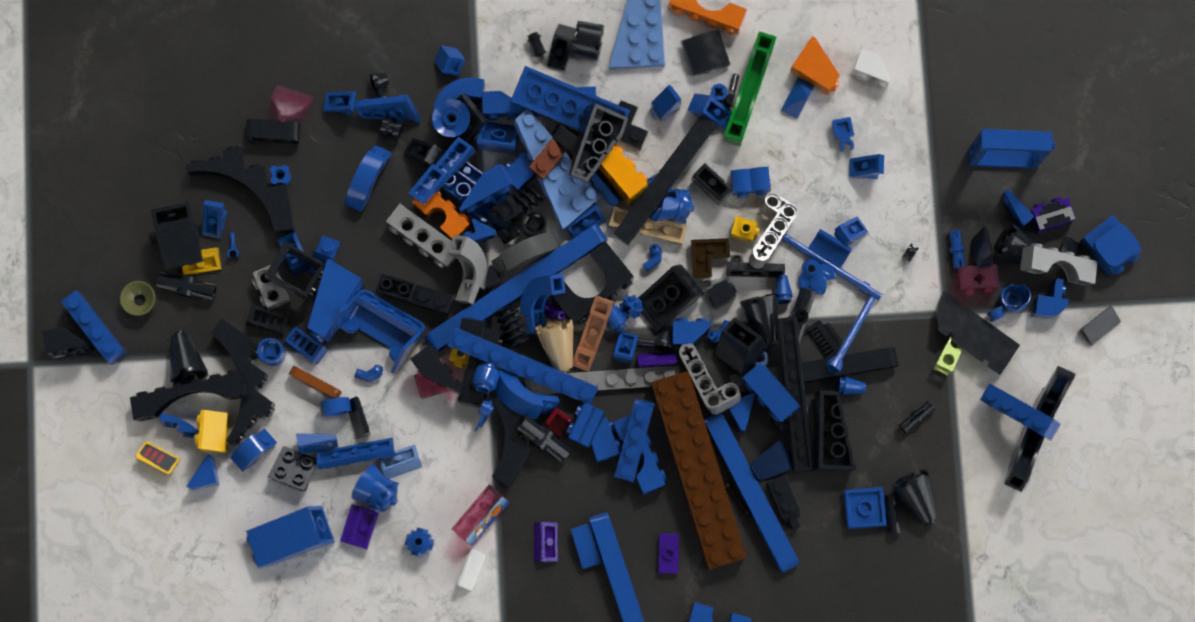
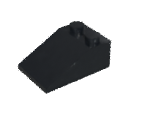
M682 264L672 266L638 299L642 301L643 311L641 313L657 332L693 305L705 293Z

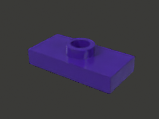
M659 534V573L678 574L679 534Z

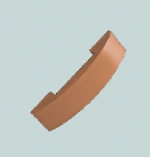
M595 296L580 343L573 358L574 367L587 372L590 371L614 304L613 301Z

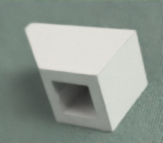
M862 49L852 74L859 80H868L877 87L887 88L891 79L880 55Z

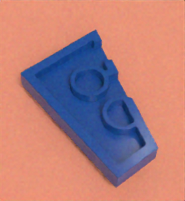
M408 95L364 99L354 103V108L360 118L384 120L385 117L396 118V121L402 122L403 119H413V123H420L421 120L420 114Z

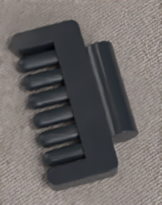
M818 320L807 328V332H811L810 335L813 336V339H817L816 343H820L818 346L822 347L821 350L825 351L824 354H829L827 358L837 354L840 349L838 344L843 340L830 322L823 325Z

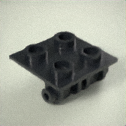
M283 446L268 478L304 492L307 490L308 482L317 466V459L306 454L301 455L300 452Z

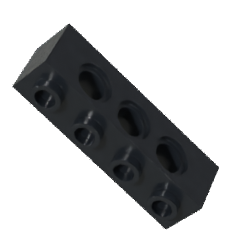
M484 328L483 339L500 346L503 345L504 339L501 338L500 332ZM470 355L462 382L464 395L458 396V403L480 409L483 401H487L488 394L472 391L471 385L476 367L479 364L488 362Z

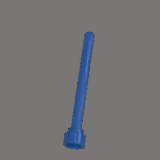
M868 297L836 356L828 360L826 368L830 372L838 374L843 367L842 359L875 302L874 297Z

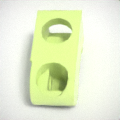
M952 336L949 337L933 367L934 370L947 376L952 373L962 350L960 346L951 341Z

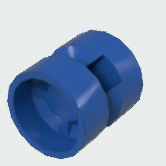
M266 338L258 345V356L268 366H278L285 360V349L276 339Z

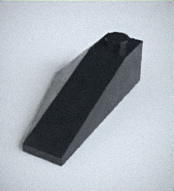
M596 103L586 106L580 123L569 175L588 182L606 155L611 152L615 143L623 136L628 118Z

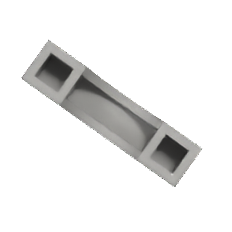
M1031 244L1030 247L1023 248L1021 271L1041 274L1048 272L1053 264H1057L1064 270L1068 282L1082 286L1095 284L1097 261L1090 260L1089 256H1074L1073 252L1062 253L1058 252L1059 249L1043 248L1041 244Z

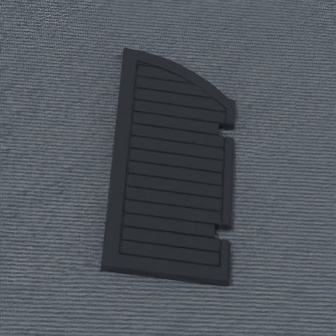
M946 291L940 296L936 309L937 330L946 337L948 334L954 336L951 341L979 361L983 362L984 359L988 361L987 366L1001 375L1020 344Z

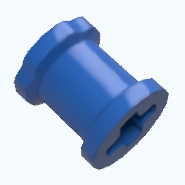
M715 84L711 88L710 96L723 104L728 93L726 86ZM715 93H722V96H715Z

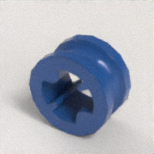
M1002 306L987 313V316L991 317L990 322H994L1006 315V313L1002 312Z

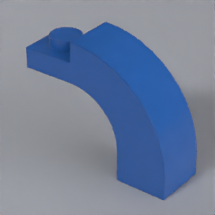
M462 78L450 83L439 93L433 110L440 102L447 99L457 100L461 94L465 93L471 101L482 102L485 80L480 78Z
M374 146L371 151L368 150L352 179L344 202L345 205L362 212L369 202L372 189L379 174L391 159L392 153L378 146Z
M564 274L540 276L533 279L526 286L521 298L520 314H526L527 333H536L535 327L540 324L542 327L546 326L544 310L546 300L550 295L565 293Z
M498 368L500 376L494 391L508 408L522 416L527 415L533 419H537L539 414L551 415L559 404L558 396L535 394L527 390L520 383L517 374Z

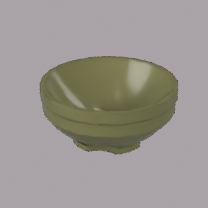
M134 281L127 284L120 295L121 306L127 313L134 316H142L149 313L156 302L153 288L142 281ZM138 295L145 296V303L141 306L135 304V298Z

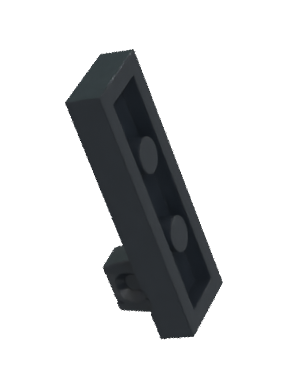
M731 255L726 269V276L776 278L778 275L785 274V264L766 263L762 268L756 269L750 263H744L743 255Z

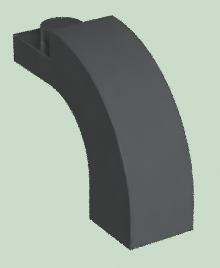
M553 231L541 233L509 247L499 253L500 256L492 260L491 263L498 277L502 278L530 261L546 257L560 248V245Z

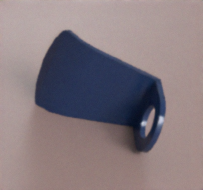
M779 440L750 465L761 482L792 469L793 461L790 452Z

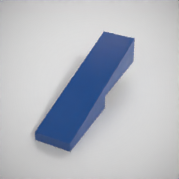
M458 137L436 165L432 164L410 190L409 194L424 205L476 153L474 148Z

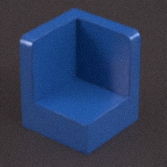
M441 45L434 62L442 73L459 76L465 58L457 48Z

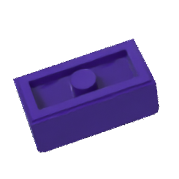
M675 352L637 355L638 368L676 366L677 364Z
M534 523V562H558V523Z

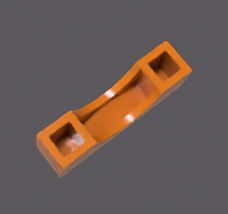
M670 0L668 9L676 15H686L690 20L696 22L700 20L711 28L718 27L724 29L725 33L734 35V33L739 34L747 12L746 8L729 3L720 10L711 11L701 7L696 0Z

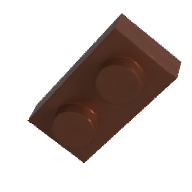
M551 139L528 166V169L539 179L543 180L566 150L554 139Z

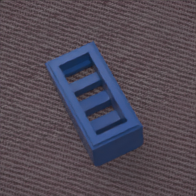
M1007 189L1001 196L1017 226L1022 229L1034 215Z
M295 232L277 239L280 247L284 242L289 243L295 240V243L291 245L303 251ZM287 254L286 260L293 275L309 270V264L298 258L290 260L294 256Z
M297 326L293 328L284 340V342L316 365L328 351L327 348ZM299 333H300L301 336L299 337V339H298V340L296 341V343L294 344L293 341L296 339V337H297V336L299 335ZM305 338H306V339H307L306 342L303 344V346H302L301 348H299V346L302 344V342H303V341L305 340ZM311 343H313L312 347H311V348L309 349V351L306 353L305 351L308 349V347L311 345Z
M296 434L301 455L338 447L336 435Z

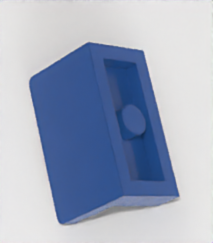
M819 229L808 247L840 268L852 251L851 247L822 229Z

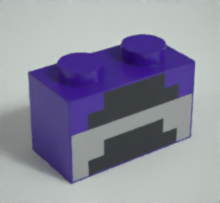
M1062 197L1052 199L1051 203L1044 205V202L1038 203L1030 211L1034 215L1031 221L1036 234L1070 224L1076 219L1069 198L1062 199Z

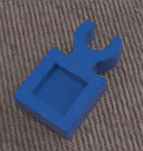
M851 117L832 120L835 140L841 139L840 151L844 152V144H849L850 150H853L854 142L849 138L854 137Z

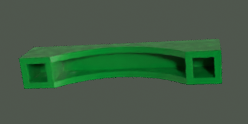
M761 31L758 32L724 133V142L741 146L776 42V36Z

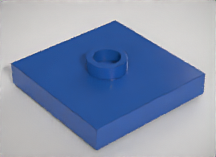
M883 487L844 490L847 529L887 526Z

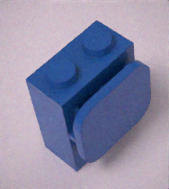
M1114 215L1080 240L1108 277L1113 273L1118 275L1125 269L1123 267L1124 264L1135 262L1140 258L1137 254L1143 251L1139 247L1138 240Z

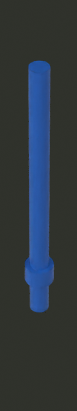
M785 234L782 238L784 242L811 259L817 260L820 264H828L835 274L859 288L858 290L863 294L867 293L878 301L883 295L870 287L871 284L866 281L862 282L791 236Z

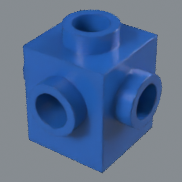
M417 528L416 531L411 530V534H407L405 545L408 546L407 550L411 551V555L422 557L423 554L428 555V551H432L434 544L432 535L428 534V530ZM417 538L422 539L421 545L415 544Z

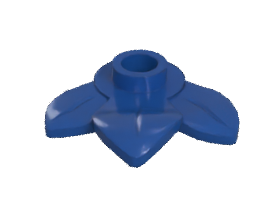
M807 259L802 264V274L798 278V285L800 288H811L817 294L823 295L827 288L826 280L835 279L836 274L828 264H820L815 259ZM809 265L815 266V270L813 272L808 271Z
M491 398L489 402L483 401L478 411L481 418L474 431H477L479 427H483L494 408L491 405Z

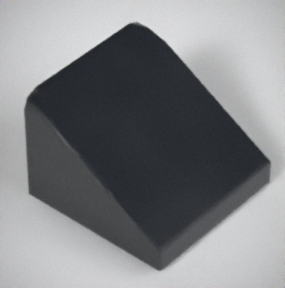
M1066 236L1059 252H1073L1074 256H1078L1082 245L1071 237Z
M493 266L488 268L486 291L500 285Z
M471 317L461 319V330L483 338L485 321Z

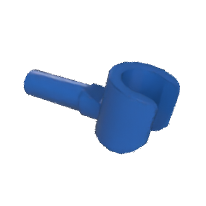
M230 233L231 245L227 255L231 259V252L235 250L237 258H239L240 252L236 249L235 235Z

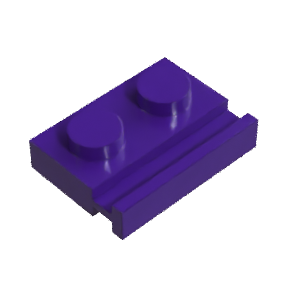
M352 504L340 542L368 550L379 513Z

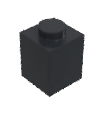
M724 280L706 291V296L714 309L717 310L734 300L737 290L732 283Z

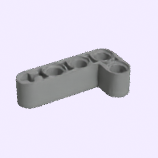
M775 193L768 194L761 205V212L773 221L749 257L750 265L756 269H760L766 264L798 213L795 205ZM760 252L763 253V256H761V258L758 257Z
M689 343L680 347L679 354L686 370L689 371L691 380L709 413L719 414L740 402L741 395L736 384L728 383L716 388L694 345ZM687 353H690L692 355V361H690ZM696 368L702 369L701 372L697 374L693 373V370ZM704 384L710 385L706 390L701 389ZM729 392H736L735 396L727 397ZM713 400L719 401L715 406L709 405Z

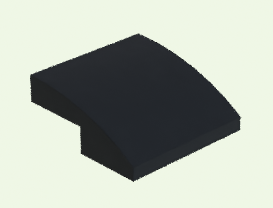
M719 30L696 35L681 41L692 76L707 74L711 70L726 68L731 65Z

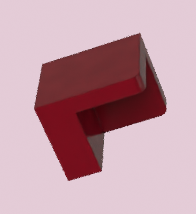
M556 408L545 422V426L561 437L569 427L572 419Z

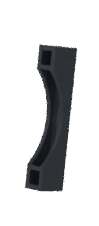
M239 370L227 371L226 375L222 376L220 374H213L209 376V379L205 380L197 378L190 380L191 383L188 384L175 383L172 385V388L158 387L154 389V392H138L136 396L130 397L133 420L143 422L159 418L160 414L171 404L192 394L212 393L231 401L249 397L246 374Z

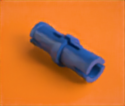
M955 230L949 231L951 243L949 251L952 253L953 269L966 268L963 255L965 247L962 246L961 230L956 232Z

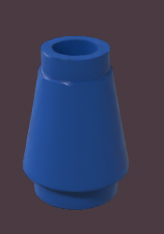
M778 275L775 286L778 304L791 303L793 294L788 276Z
M846 376L838 377L836 392H839L841 395L865 393V382Z

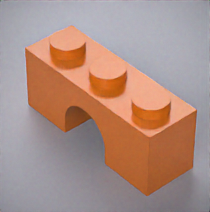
M439 190L424 205L414 199L412 201L413 206L426 218L436 211L443 212L446 215V220L440 226V230L451 241L454 235L461 236L470 228L469 218L462 212L460 214L454 210L456 207L452 202L443 200Z

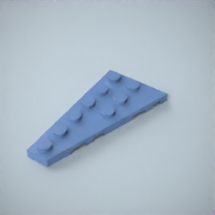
M627 0L609 70L665 66L661 0Z
M529 109L513 121L521 142L525 144L528 151V158L533 162L547 143L554 138ZM566 152L543 180L538 178L545 197L549 199L552 206V213L556 215L559 222L560 231L602 196L590 181L584 182L569 175L572 160Z

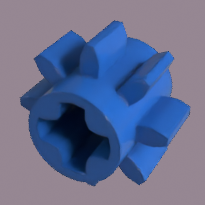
M636 295L623 297V302L619 304L622 315L626 316L627 319L639 317V312L643 311L642 301L636 298Z

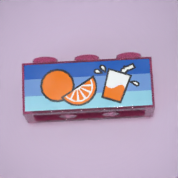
M489 484L451 530L473 547L510 501Z

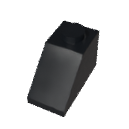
M558 24L553 36L547 66L565 71L572 50L573 38L576 35V28Z
M412 138L403 154L429 168L432 164L436 165L445 152L435 144Z

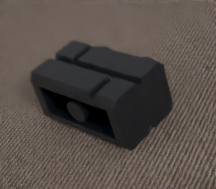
M706 163L693 174L691 179L718 206L724 202L733 190Z

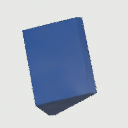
M487 122L479 132L477 147L478 150L516 155L519 135L513 125Z

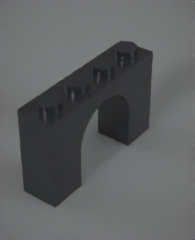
M606 241L590 252V257L606 277V285L597 296L613 301L618 296L617 292L621 289L626 290L633 284L634 276ZM564 281L565 293L550 295V297L559 309L565 312L569 321L570 319L573 320V326L577 324L580 326L588 320L587 316L590 313L595 297L583 298L576 295Z

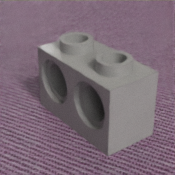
M269 265L253 272L255 278L252 279L256 290L260 289L262 295L259 298L263 307L267 306L269 310L291 302L286 289L271 281L266 284L262 283V278L267 273ZM277 272L275 276L281 279L279 272ZM273 292L278 293V298L275 301L269 300V296Z

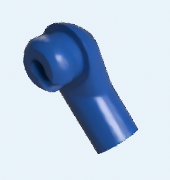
M724 320L721 329L709 331L707 334L709 341L718 343L722 330L730 322Z
M377 364L369 371L357 368L354 378L366 382H374L382 376L383 367Z

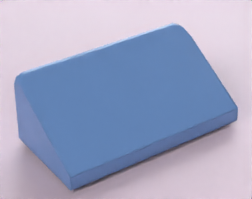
M415 445L395 451V456L379 458L383 474L389 479L422 467Z

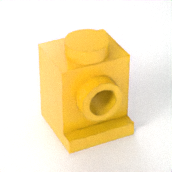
M735 216L730 238L752 243L753 238H758L760 230L757 227L758 222ZM743 226L749 227L750 230L745 232Z
M452 348L449 358L452 366L458 369L467 367L470 355L464 353V356L459 357L457 356L459 350Z

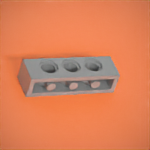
M399 204L387 219L386 223L389 226L387 229L395 235L398 233L402 235L404 242L411 247L413 244L417 246L419 253L426 258L428 256L434 259L433 263L441 269L443 267L449 269L457 259L448 253L452 241L403 205ZM411 223L413 227L411 230L405 231L403 230L404 224ZM421 234L428 236L425 242L418 241V237ZM436 245L443 246V251L435 253L433 248Z

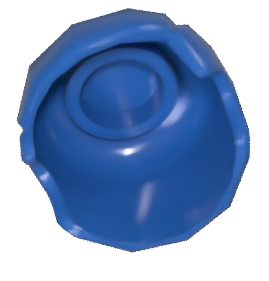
M1012 283L1005 287L1000 294L1001 305L1010 312L1024 310L1031 299V292L1024 284L1014 285Z

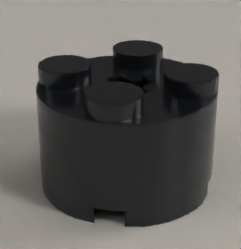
M577 21V33L573 38L572 57L598 62L602 47L604 25Z

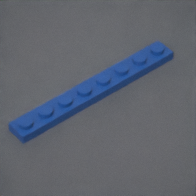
M455 327L448 343L449 347L591 405L598 386L457 327Z

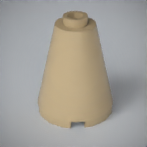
M567 319L548 321L544 327L541 324L536 326V334L552 367L565 373L569 372L570 368L573 367V320L570 319L569 322Z

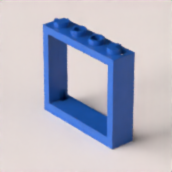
M982 129L969 146L968 166L1037 169L1055 148L1052 132Z

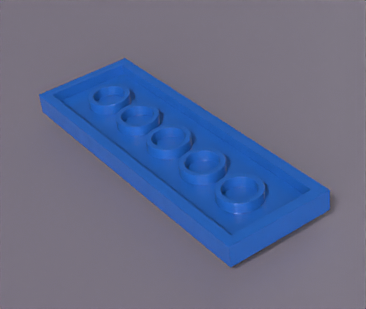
M524 66L510 100L513 103L577 130L580 128L586 106L594 103L625 117H628L630 110L528 66Z

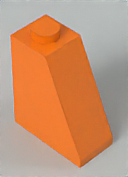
M812 36L790 71L814 85L815 88L826 95H829L831 91L835 92L840 82H838L840 74L817 39Z

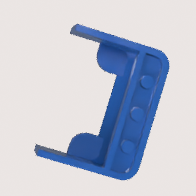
M362 289L338 311L328 334L332 336L339 328L346 333H356L360 329L391 348L389 356L395 362L391 372L395 373L411 354L425 330V325L371 291Z

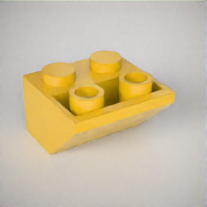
M201 410L200 415H197L199 434H196L195 445L204 453L228 454V442L226 439L229 436L230 415L223 412Z

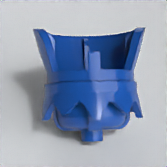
M668 188L669 194L664 197L650 216L651 221L670 220L680 224L686 223V219L694 210L692 197L688 193L689 189L674 190Z
M371 465L356 482L351 498L368 503L377 513L379 511L384 513L391 505L395 506L397 504V488L399 483L384 477L375 465Z

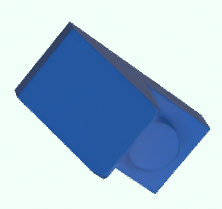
M326 92L323 111L328 113L342 112L352 116L356 92Z
M875 154L850 158L849 177L878 179V175L884 174L885 155Z
M205 200L203 204V236L221 239L227 216L223 203Z
M858 216L834 229L836 238L847 246L868 232Z
M473 218L472 222L475 233L469 231L461 234V236L471 238L477 244L497 238L495 229Z
M322 235L317 250L313 251L312 257L325 263V265L328 259L334 262L341 243ZM310 265L309 272L315 274L317 269Z

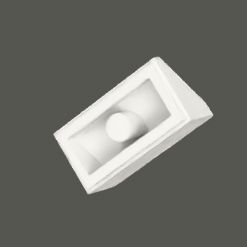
M475 549L470 550L457 583L459 587L472 591L484 562L485 554Z

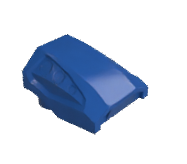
M466 162L439 191L452 203L461 206L483 173L469 162Z

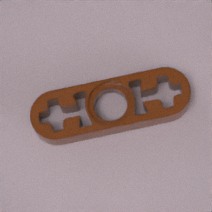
M293 366L289 372L290 376L333 399L339 398L342 393L336 387L296 366Z

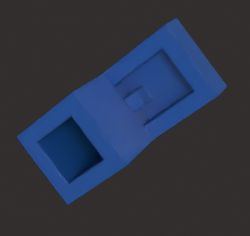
M1063 279L1052 281L1050 297L1043 295L1035 297L1032 317L1053 318L1067 307L1069 299L1061 298L1064 297L1066 286L1063 285Z
M263 429L256 435L253 434L234 451L230 459L244 472L253 466L261 455L275 447L277 442L266 429Z

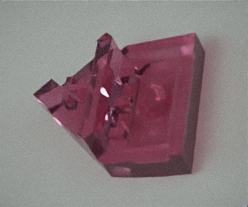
M278 85L271 96V109L279 114L281 122L287 121L289 117L303 119L304 112H307L313 103L314 96Z

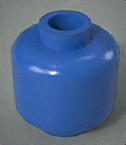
M490 363L477 366L472 379L473 386L478 392L490 393V391L495 390L500 376L499 371Z

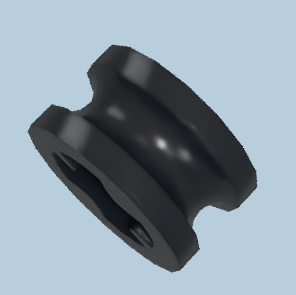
M911 243L902 258L906 257L910 262L919 247H913Z

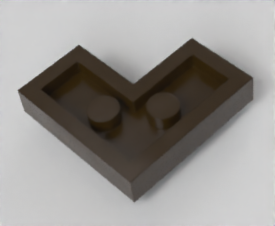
M729 238L691 240L693 279L712 278L711 259L730 258Z

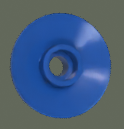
M447 99L435 107L432 122L435 129L441 135L457 137L467 130L470 123V113L462 102L455 99ZM452 115L456 118L454 122L449 121V117Z

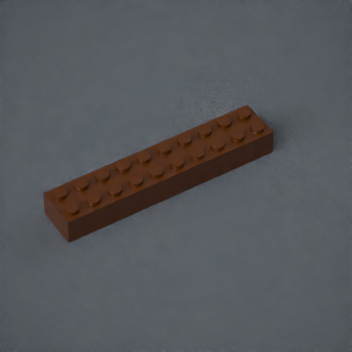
M689 371L651 382L650 385L708 570L747 558Z

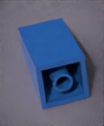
M330 259L326 262L307 327L311 332L310 335L313 336L312 338L320 343H323V341L330 342L333 335L331 336L328 333L338 311L365 286L360 277Z
M307 506L246 531L247 542L252 548L253 560L258 568L271 566L335 542L323 506Z

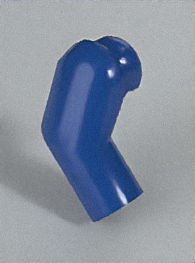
M657 244L650 246V259L642 265L646 272L651 271L662 261V249Z

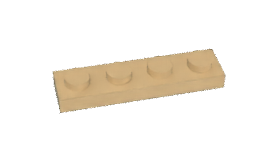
M614 207L609 227L618 228L629 211ZM649 218L638 234L683 245L687 226L667 220L653 222Z

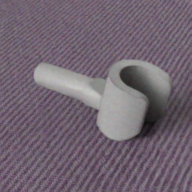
M727 276L715 280L705 278L703 280V283L707 281L711 282V286L706 287L705 289L709 290L713 288L715 285H718L719 283L723 282L724 280L729 281V277Z

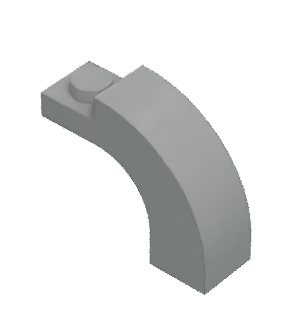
M454 235L448 253L460 261L463 269V279L455 300L460 303L474 304L478 290H485L488 274L486 258L482 249L474 240L467 236Z

